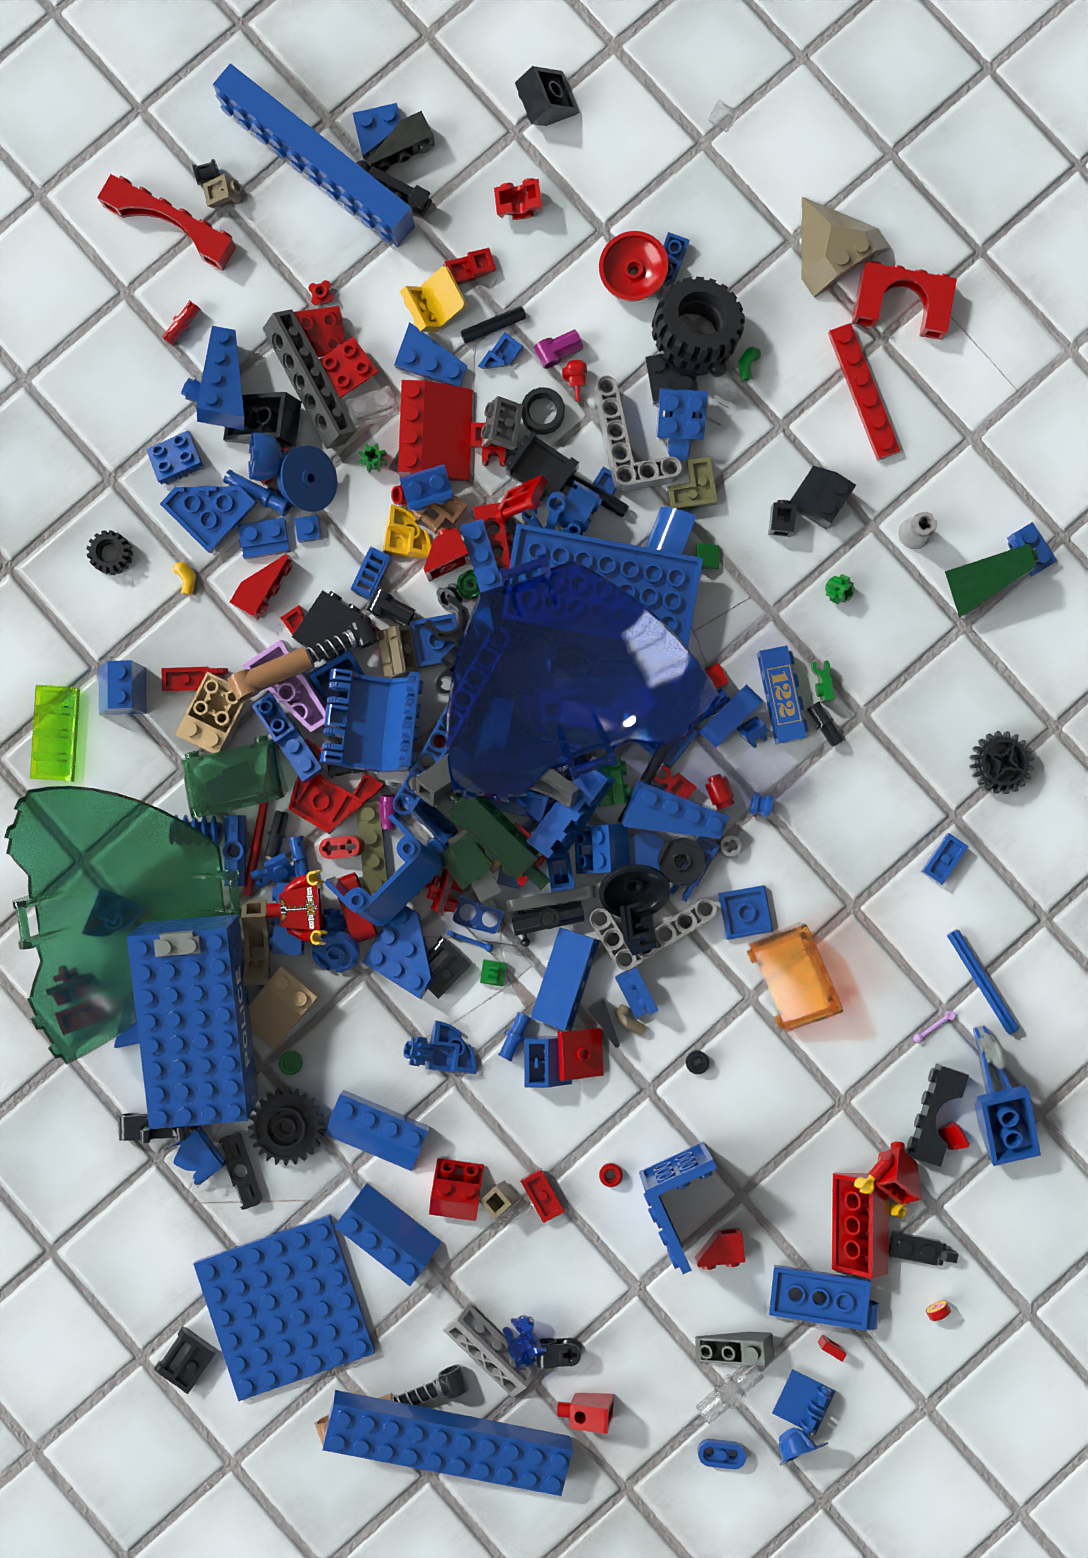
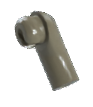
M620 1004L618 1010H615L616 1018L625 1029L642 1035L646 1028L645 1024L630 1018L628 1014L631 1012V1009L624 1004Z

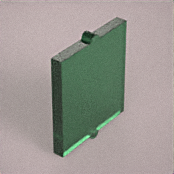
M466 833L457 842L450 843V847L440 855L444 867L462 890L475 880H480L481 875L494 866L469 833Z

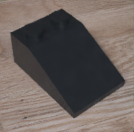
M287 392L242 395L244 430L225 427L223 436L225 442L250 444L251 434L259 432L276 438L280 447L296 446L302 405L300 400Z

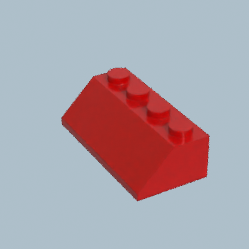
M833 1173L832 1270L870 1279L887 1275L889 1265V1195L876 1186V1180L873 1182L874 1190L869 1194L860 1192L861 1188L854 1186L855 1180L858 1177L867 1179L868 1173Z

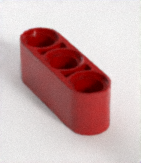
M356 872L337 878L349 891L357 887L362 888ZM338 898L350 935L358 943L378 936L375 925L350 910Z

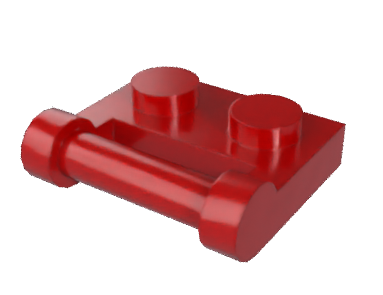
M538 476L507 490L495 512L497 521L504 523L514 515L528 509L534 510L539 508V498L544 494L543 490L547 484L544 476Z

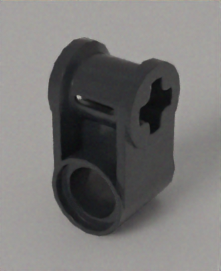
M541 1338L535 1341L538 1368L571 1367L578 1364L581 1359V1343L575 1338ZM568 1348H572L574 1355H569Z

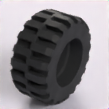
M697 276L695 279H692V277L683 278L682 283L680 280L674 282L671 287L663 292L652 320V337L656 341L655 345L658 351H663V357L668 361L671 359L674 362L673 365L679 368L680 365L684 366L689 371L698 369V372L707 371L708 367L710 370L718 368L721 362L722 364L727 362L734 353L744 331L745 315L742 313L743 307L741 303L736 302L737 296L733 292L730 293L728 287L723 283L719 285L716 283V280L711 278L704 280V277ZM685 314L703 316L712 323L716 333L711 335L696 334L687 329L679 317Z

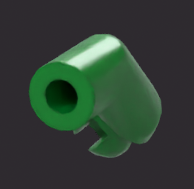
M753 346L747 348L738 360L741 381L752 379L751 364L760 359L761 351L759 348Z

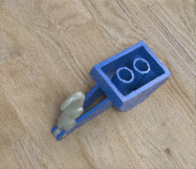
M985 1025L973 1028L986 1094L977 1096L975 1109L979 1129L993 1166L1041 1156L1029 1090L1025 1085L1011 1087L1004 1071L1006 1060L1001 1046L998 1042H995L993 1035L989 1036ZM987 1062L993 1065L1002 1089L1001 1091L994 1092Z

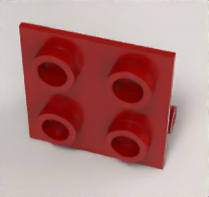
M339 306L294 312L317 357L325 356L345 342L342 325L343 319Z
M351 337L319 359L340 398L379 373L354 337Z

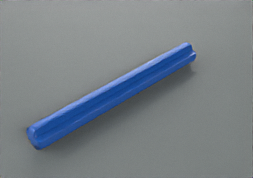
M960 930L951 931L947 935L948 939L1008 1034L1017 1032L1020 1029L1019 1025Z

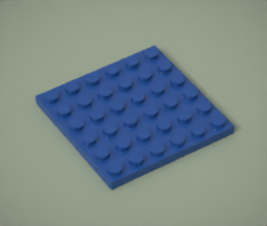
M330 1214L208 1256L193 1263L238 1402L375 1354L376 1350Z

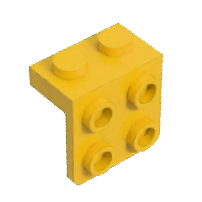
M441 267L420 287L405 286L399 291L404 299L405 306L409 309L414 319V324L420 332H438L466 307V301L448 267Z

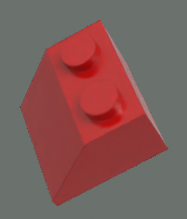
M450 527L445 528L438 533L439 536L434 538L423 568L429 582L470 563L469 553L457 528L452 530Z

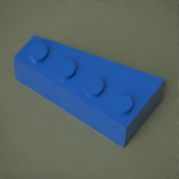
M212 326L196 407L197 422L244 430V410L236 330Z
M594 763L581 765L575 774L576 777L572 782L579 788L576 804L568 808L557 801L526 841L547 858L566 856L616 780Z
M638 779L620 822L624 827L721 839L729 816L722 811Z

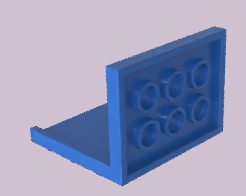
M703 1142L639 1171L645 1191L643 1195L648 1206H652L648 1209L653 1222H656L658 1228H662L658 1232L664 1246L667 1247L674 1268L680 1267L682 1274H686L692 1271L683 1252V1245L660 1195L674 1188H677V1190L684 1189L691 1184L690 1181L698 1177L705 1179L713 1174V1170L717 1169Z

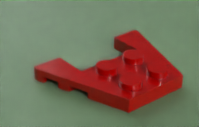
M306 738L316 758L320 761L321 752L325 750H322V747ZM365 773L354 793L351 794L321 775H317L306 784L297 775L288 810L330 834L385 785Z

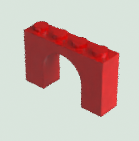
M879 261L865 262L860 274L852 324L874 328L879 320L883 295L890 289L903 287L914 291L920 297L923 304V317L919 336L942 340L948 333L957 279L951 278L948 274H930L922 269L908 270L901 265L886 266L882 265Z

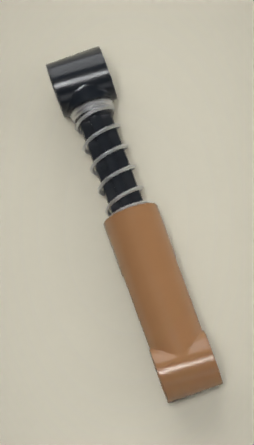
M366 617L352 623L348 627L349 630L343 632L341 636H334V639L330 641L326 639L325 643H317L316 647H308L307 650L301 647L253 669H245L231 675L227 680L237 701L241 702L250 699L264 689L313 669V663L321 662V659L326 657L330 658L335 653L338 655V652L344 649L346 651L349 647L364 649L377 643L380 638L371 619Z
M457 1364L442 1370L438 1374V1378L432 1379L431 1383L426 1385L423 1383V1386L414 1387L413 1390L408 1392L405 1390V1393L401 1395L396 1394V1397L393 1393L380 1397V1399L417 1406L421 1402L425 1404L429 1399L435 1400L436 1396H445L447 1399L456 1398L466 1393L469 1387L461 1366ZM329 1415L322 1417L315 1423L322 1445Z

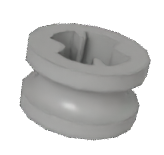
M732 835L722 838L719 844L722 854L729 857L737 855L742 847L739 838ZM732 839L735 841L733 845H737L736 850H731L729 853L725 850L727 847H724V843L730 842Z

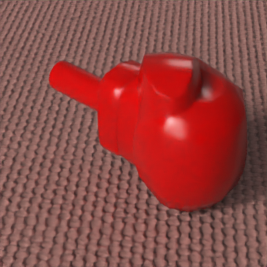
M571 360L562 369V377L566 382H569V387H575V402H581L580 387L586 386L587 365L582 360Z

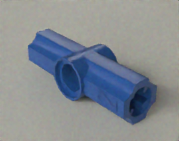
M225 815V845L222 850L224 856V886H245L246 855L248 853L246 845L247 815ZM233 844L238 845L240 848L238 857H234L230 853V848Z

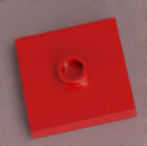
M596 1027L557 1032L559 1080L566 1081L604 1076L602 1028Z

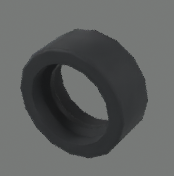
M546 387L533 389L525 395L522 401L523 409L521 416L524 425L530 431L541 435L555 432L564 420L565 405L562 397L556 391ZM547 398L555 404L557 409L556 416L550 423L538 424L531 418L529 409L535 400Z

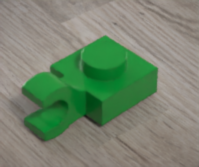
M828 660L824 661V670H819L817 663L813 662L811 670L819 677L818 683L815 684L816 696L820 697L821 703L830 702L834 699L832 678L829 674L830 663Z

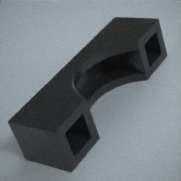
M937 1063L935 1068H931L928 1076L930 1084L928 1090L924 1091L921 1098L922 1110L921 1113L916 1115L914 1121L916 1129L914 1135L910 1136L907 1143L908 1154L911 1157L941 1167L948 1144L940 1137L937 1131L936 1116L943 1104L952 1099L963 1097L969 1078L968 1074Z

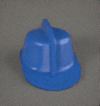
M798 1428L788 1429L779 1436L778 1448L783 1460L779 1465H785L805 1453L827 1445L828 1442L816 1445L802 1430Z

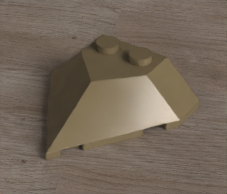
M805 197L801 198V279L813 297L833 286L838 277L868 258L872 261L891 248L878 228Z

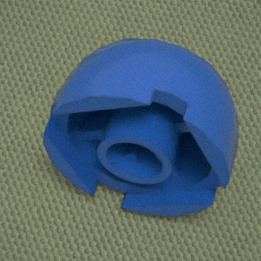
M259 432L251 434L249 445L250 461H248L249 479L255 481L272 479L278 474L280 466H282L286 453L281 452L279 442L269 434Z

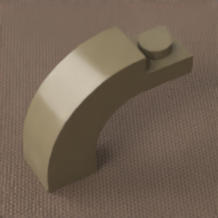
M267 899L243 900L241 920L245 945L244 986L268 985L269 973L271 972V948H269L270 921L266 914Z

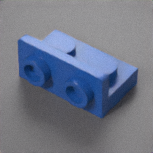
M444 464L399 478L410 511H421L434 503L444 504L454 497Z
M1033 522L1007 537L1010 550L1026 544H1030L1031 549L1036 548L1040 561L1036 562V569L1029 573L1031 577L1057 562V559Z
M636 966L615 976L635 1018H639L647 1013L651 1015L659 1011Z

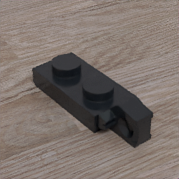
M892 1231L889 1247V1256L943 1266V1261L957 1263L959 1254L955 1250L946 1249L947 1244L942 1243L940 1240Z

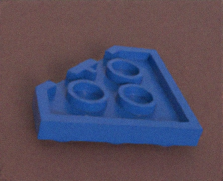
M239 485L174 487L160 503L208 553H212L258 504Z
M406 905L388 924L383 926L362 962L417 998L422 999L434 976L432 969H430L428 948L421 927V915Z

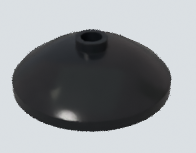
M642 864L625 865L613 870L602 880L599 886V899L602 906L609 913L621 917L620 906H628L637 902H643L644 908L637 909L636 912L650 909L652 914H654L667 903L670 896V884L667 877L660 870Z

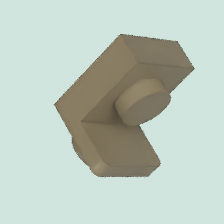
M226 174L203 183L206 204L210 208H215L230 200L238 204L242 202V189L238 180Z

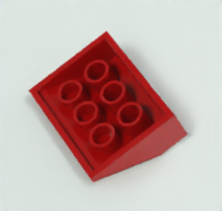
M425 380L401 381L399 477L444 464L449 481L470 480L473 389Z

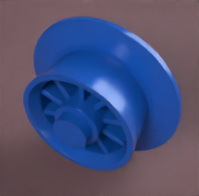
M303 445L291 450L286 455L277 475L278 487L283 497L303 511L316 512L326 508L334 499L337 491L338 481L334 464L325 452L314 446Z

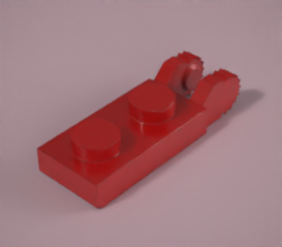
M208 666L161 668L162 692L197 691L207 672L213 675L228 674V668H210Z

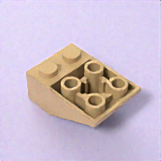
M207 672L175 735L223 758L233 739L247 700L238 702L229 682Z

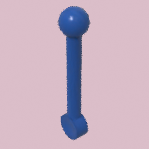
M447 931V935L485 948L487 952H492L494 949L491 943L485 944L453 931Z

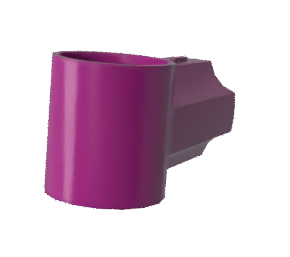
M574 329L554 339H543L534 345V349L543 368L548 369L559 364L563 358L582 350L583 344L578 332Z

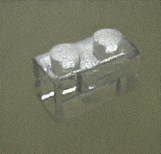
M390 385L381 388L380 391L375 390L346 400L356 429L399 415Z

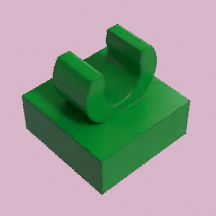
M483 959L480 983L503 986L507 962Z

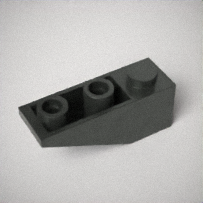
M422 111L400 120L369 159L371 169L374 166L385 172L392 165L407 162L412 156L418 153H426L435 146L433 133Z
M749 1331L695 1337L697 1362L766 1366L774 1358L772 1333Z

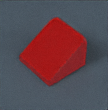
M719 663L697 672L701 679L707 681L704 686L705 693L729 684Z
M951 1121L938 1129L941 1138L948 1144L947 1148L949 1150L963 1149L970 1146L960 1125Z

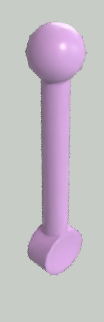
M948 1010L945 1016L921 1034H915L914 1041L921 1043L923 1038L947 1020H953L956 1017L955 1012Z

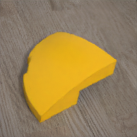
M390 505L382 552L387 555L427 558L431 549V541L426 529L422 531L419 525L416 524L415 521L417 519L413 517L412 513L397 505Z

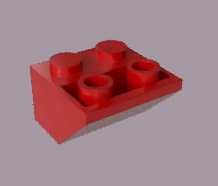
M437 1158L430 1197L429 1215L476 1221L484 1164Z

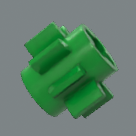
M378 443L374 447H369L368 444H365L366 449L364 452H358L364 458L359 461L360 465H367L368 473L372 469L380 472L382 464L387 465V461L382 458L386 456V451H379ZM376 454L378 459H373L370 462L368 457H373Z
M843 574L840 577H831L825 586L826 596L830 597L829 601L839 604L840 601L845 603L854 595V583L850 581V577Z

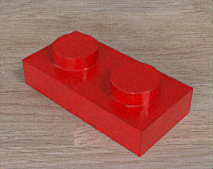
M542 1168L520 1180L543 1223L564 1212V1208Z

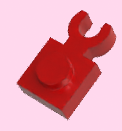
M663 765L661 768L666 772L665 778L660 779L658 776H654L655 781L658 783L667 784L666 790L689 798L697 788L679 772L675 777L671 776L670 769Z

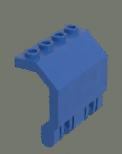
M331 669L330 681L332 682H329V689L348 693L347 698L336 696L327 698V703L331 705L326 706L324 726L327 728L324 729L323 734L329 737L342 738V745L323 743L322 750L325 751L321 752L320 763L375 772L407 771L411 764L414 765L416 750H412L413 741H417L418 727H415V718H419L421 704L417 703L418 695H422L423 681L420 680V673L411 671L406 678L389 679L361 675L350 670Z

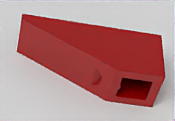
M285 554L243 580L229 603L257 620L260 616H264L269 608L268 601L271 596H275L281 587V584H279L283 576H287L292 569L293 564L291 562L293 560L291 557Z

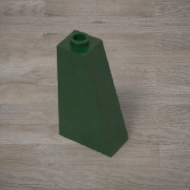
M1026 544L945 571L959 618L967 615L1035 570L1036 562L1040 561L1036 548L1031 549L1030 544Z

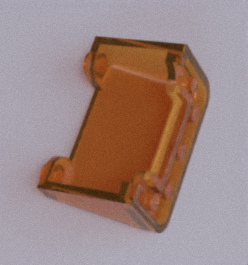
M798 922L748 943L749 950H747V955L752 964L756 962L760 967L777 1007L778 1015L774 1016L780 1030L784 1029L785 1032L843 1013V1008L813 936L805 923Z

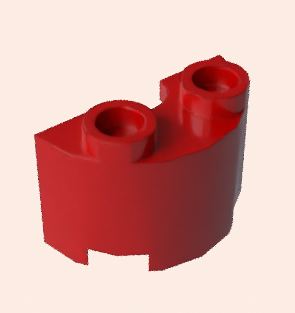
M524 179L522 181L523 184L519 186H514L513 183H503L500 187H495L497 215L500 218H503L504 215H512L513 220L533 217L535 210L541 211L539 179Z

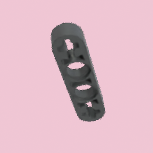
M596 885L511 899L505 902L508 913L598 897Z

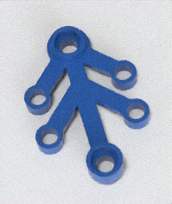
M553 492L547 500V507L550 512L545 526L546 529L555 530L559 513L567 505V498L561 492ZM554 498H559L562 503H557ZM528 509L522 512V517L528 521L530 526L543 528L536 517L538 514L537 509ZM526 511H531L533 516H529ZM573 520L569 523L568 527L560 531L579 535L582 530V524L579 521ZM571 526L577 527L578 531H573Z

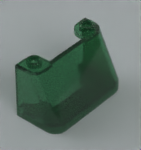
M268 735L255 737L254 742L249 745L206 755L199 754L198 750L184 754L185 758L181 759L191 819L278 800L285 797L288 792L277 744L273 738H268Z

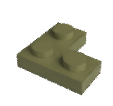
M711 457L687 460L690 483L668 486L670 507L687 509L717 504Z

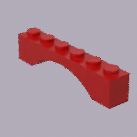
M110 174L97 197L104 208L123 218L150 216L174 224L192 239L202 260L221 271L225 269L236 249L232 236L226 231H217L207 221L194 219L185 209L180 208L178 210L172 207V204L166 199L153 197L152 193L144 187L136 188L123 176L118 178Z

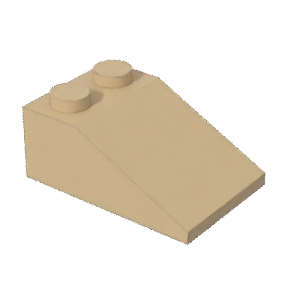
M287 965L281 966L268 981V985L262 988L249 1005L251 1030L275 1050L321 994Z

